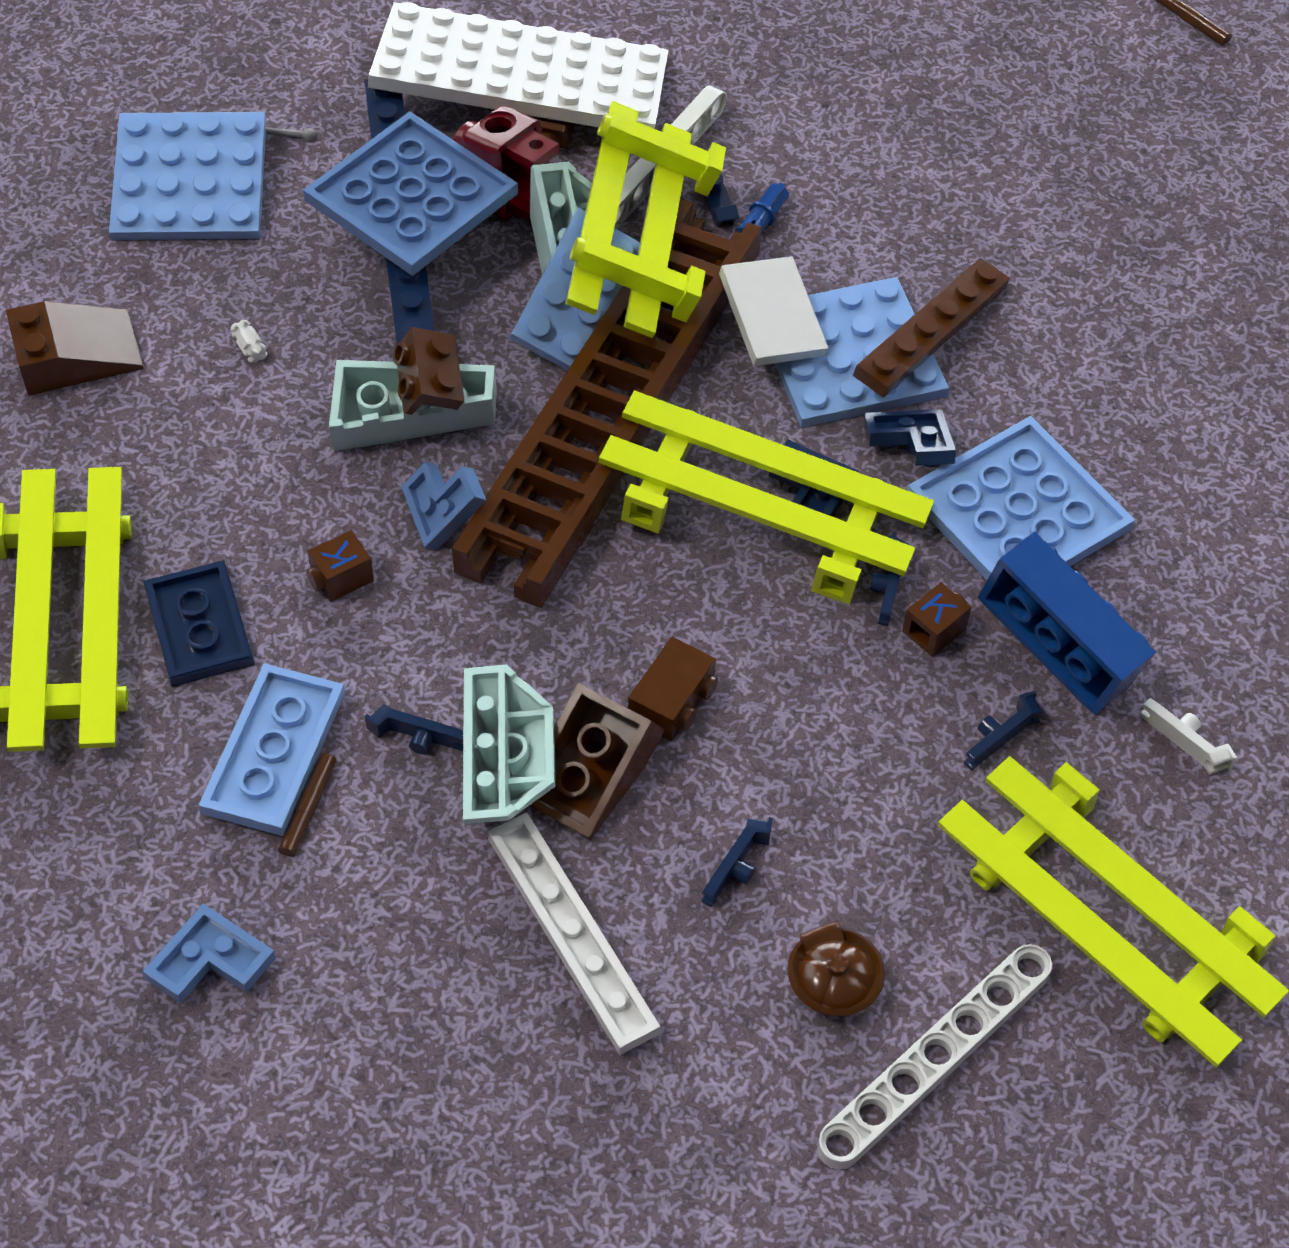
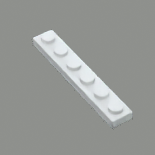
M526 812L489 830L488 840L619 1056L660 1035L661 1026L528 813Z

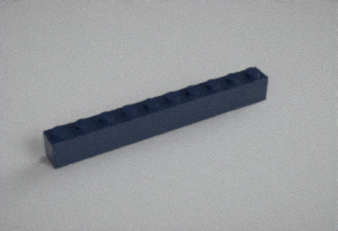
M364 79L371 139H373L405 115L402 93L368 88V79ZM386 258L396 344L403 339L411 327L435 331L426 266L411 276Z

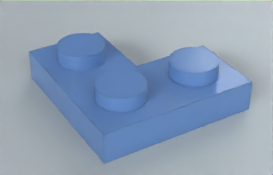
M425 461L401 486L424 548L431 550L439 549L486 501L474 469L461 466L444 483L438 465Z
M203 903L142 972L145 980L181 1004L211 969L247 993L274 962L276 956L273 949Z

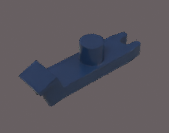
M720 174L708 197L703 195L712 220L717 227H720L722 222L725 221L733 225L735 220L739 219L736 204L732 205L723 183V176Z
M895 531L889 537L891 539L909 545L903 540L897 538V533ZM891 571L890 575L873 572L869 588L872 591L885 593L878 624L886 626L889 624L901 576Z
M1036 691L1019 695L1016 705L1018 712L1002 725L991 715L981 721L977 730L985 738L966 753L968 758L964 761V764L971 771L1026 727L1040 722L1038 716L1043 712L1036 700Z
M383 704L371 716L365 715L366 728L378 738L389 729L413 736L409 743V748L418 754H426L431 742L463 751V730L395 710L386 704Z
M769 817L768 821L747 818L745 829L703 890L702 894L704 897L701 901L702 903L712 907L731 877L745 885L749 883L756 867L743 861L754 843L769 845L773 818Z

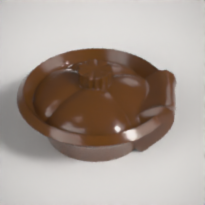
M835 921L800 934V941L796 944L789 957L788 977L795 994L808 1007L826 1015L846 1016L866 1009L877 999L884 985L885 967L880 953L867 938L855 931L842 928L839 921Z

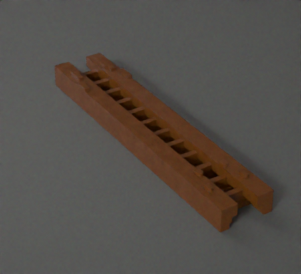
M680 198L668 268L685 275L691 265L705 271L701 298L687 322L685 323L673 318L671 311L660 308L655 336L667 340L666 342L625 328L624 322L631 289L622 286L485 497L486 501L475 512L452 547L454 573L482 583L500 553L527 563L514 584V597L540 608L543 607L624 475L622 471L598 463L599 456L610 435L641 446L652 429L622 418V413L630 397L606 389V386L609 383L627 391L633 392L635 390L665 402L670 400L729 303L719 275L721 266L755 261L760 251L762 227L748 222L741 233L735 231L730 240L704 231L705 220L696 217L697 211L693 209L694 203ZM661 301L662 307L673 310V305ZM627 357L646 364L650 368L647 371L623 362V360ZM592 410L613 418L616 422L614 425H611L588 415ZM573 438L599 447L595 454L570 443ZM558 466L581 475V478L578 482L552 473V471ZM539 494L564 505L559 512L534 502L536 496ZM521 523L546 534L541 541L516 532L515 529Z

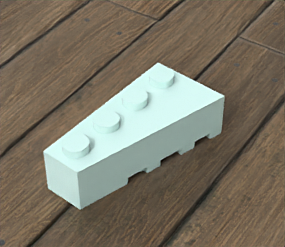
M336 360L329 420V431L334 451L494 424L497 398L495 365L459 364L465 402L458 410L421 404L413 415L403 413L402 398L398 396L399 377L397 365L394 362Z

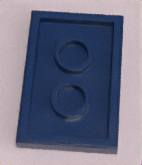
M224 560L143 581L171 687L255 665Z

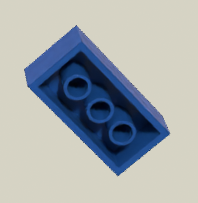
M1035 531L998 560L977 597L1095 716L1131 686L1156 653L1149 645L1145 636L1135 631L1118 614L1117 609L1090 587L1086 578L1080 572L1073 570L1058 555L1055 547L1051 543L1044 541Z

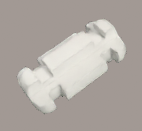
M242 319L239 323H234L231 326L232 337L237 339L236 343L244 355L250 356L248 358L249 362L257 363L259 360H264L267 357L266 346L261 343L262 340L255 329L249 326L250 322Z

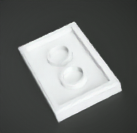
M793 256L721 266L719 275L753 366L826 355L828 346Z

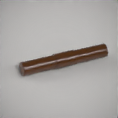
M1155 0L1223 46L1230 41L1232 37L1230 33L1181 0Z
M329 753L320 754L278 848L280 854L290 857L295 856L337 761L333 755Z

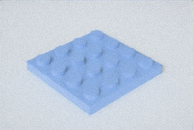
M265 112L119 113L109 225L111 240L260 239L267 122Z
M898 277L808 295L828 346L827 353L822 357L774 363L801 428L864 415V413L878 412L948 396L949 391L947 382L933 354L884 398L852 376L858 363L915 315Z
M1032 416L955 458V464H944L907 487V491L934 500L928 519L986 580L989 578L998 560L1034 531L1044 541L1051 543L1057 550L1058 555L1071 567L1131 531L1135 519Z

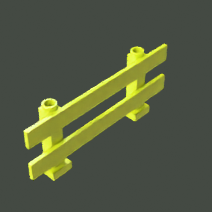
M612 100L608 113L603 116L597 135L601 136L602 140L580 238L577 237L569 257L570 260L575 262L565 304L595 315L598 310L605 278L631 289L624 327L653 338L656 333L661 301L673 305L672 317L686 323L701 298L705 271L691 265L685 275L668 268L684 176L696 180L694 191L708 197L723 170L726 147L712 142L710 148L706 151L690 144L692 133L668 123L664 124L662 132L637 122L639 111ZM630 154L655 163L638 256L611 245Z
M635 390L633 391L622 413V418L665 433L666 436L656 452L610 435L599 456L598 463L643 479L640 487L630 484L624 497L621 520L659 534L665 521L669 497L666 496L669 490H673L834 550L831 558L825 555L822 556L811 588L812 592L850 604L862 570L856 567L859 560L905 576L915 547L872 532V527L880 512L924 528L934 500L888 484L878 478L869 477L697 414L692 410L678 407ZM692 444L850 501L854 503L847 522L688 464L684 460Z
M122 467L88 468L87 512L55 513V469L22 470L20 514H6L4 503H0V559H7V549L18 548L10 686H0V722H8V752L44 750L45 720L80 718V749L116 747V716H119V712L128 711L127 686H118L120 548L123 540L132 539L131 516L122 515L121 511ZM86 546L81 683L47 684L53 547Z
M1011 756L986 777L985 782L1025 815L1004 835L963 800L938 821L937 826L977 860L976 866L970 870V876L979 886L989 891L992 887L995 888L1003 882L1150 1010L1149 1016L1142 1022L1145 1031L1158 1042H1164L1174 1033H1177L1217 1068L1241 1043L1242 1039L1202 1006L1204 1002L1224 984L1265 1018L1289 993V990L1257 964L1268 953L1276 935L1241 906L1227 918L1220 933L1084 819L1094 809L1100 789L1067 762L1054 773L1050 789ZM1051 837L1198 963L1177 984L1029 856Z

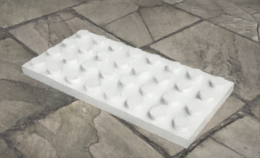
M394 2L369 72L368 88L490 109L507 106L525 115L599 127L603 116L608 113L609 105L613 100L639 111L637 122L655 129L668 50L661 49L652 44L638 45L626 43L618 38L603 39L591 37L583 32L568 33L557 31L549 26L534 27L522 25L514 20L499 21L488 19L480 14L465 15L453 13L445 8L430 9L419 7L410 2Z

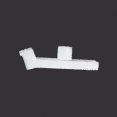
M1151 698L1142 705L1144 709L1139 713V716L1201 763L1209 775L1224 769L1232 770L1237 756L1230 745L1225 744L1215 748L1197 734L1196 731L1201 727V723L1194 714L1187 713L1179 720Z

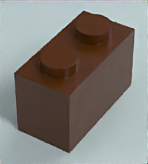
M671 637L628 697V709L665 729L662 737L672 742L680 729L687 731L690 728L697 713L695 707L700 700L704 699L707 701L715 691L718 683V678L715 677L716 658Z

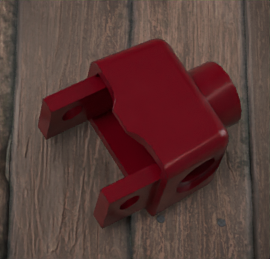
M500 106L478 122L469 121L464 123L456 132L453 140L518 183V194L493 214L504 221L516 214L531 223L532 165L549 164V160L559 153V143L542 135L541 122L510 107Z

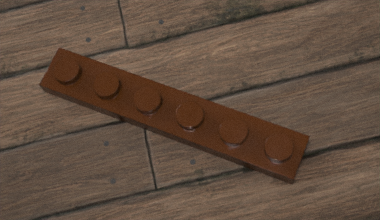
M979 258L858 363L852 376L884 398L1006 288L1010 278L995 266Z

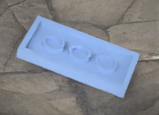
M579 207L569 222L509 336V339L568 371L622 288V285L604 278L598 310L595 315L565 304L575 262L570 260L569 257L577 237L580 238L586 211ZM614 228L611 245L638 256L640 242Z
M264 663L198 805L200 813L284 837L296 805L346 694L344 684Z

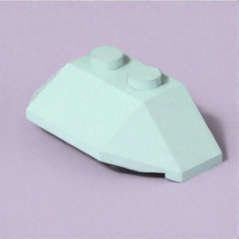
M569 161L532 165L530 219L542 274L578 207L586 211L592 183L575 171L576 168Z
M507 664L464 668L463 822L464 824L507 821L555 787L554 709L529 684L519 678L516 672Z

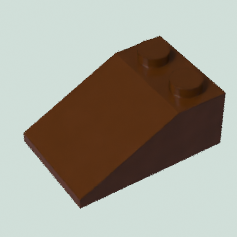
M48 301L6 310L19 368L28 396L144 369L128 310Z
M578 683L554 726L555 787L530 806L592 839L646 767L665 729Z

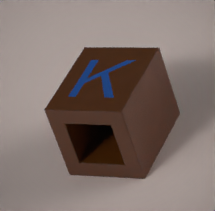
M352 530L307 551L310 568L306 569L308 580L316 592L323 590L330 602L374 581L371 557Z
M940 582L906 610L902 632L933 657L967 629L972 607L968 605L961 594L950 590Z

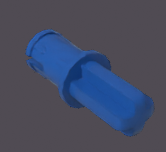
M772 183L761 199L751 204L749 207L750 213L735 231L741 233L748 222L762 227L761 233L767 225H772L776 221V213L789 197V192L785 189V185L782 183Z

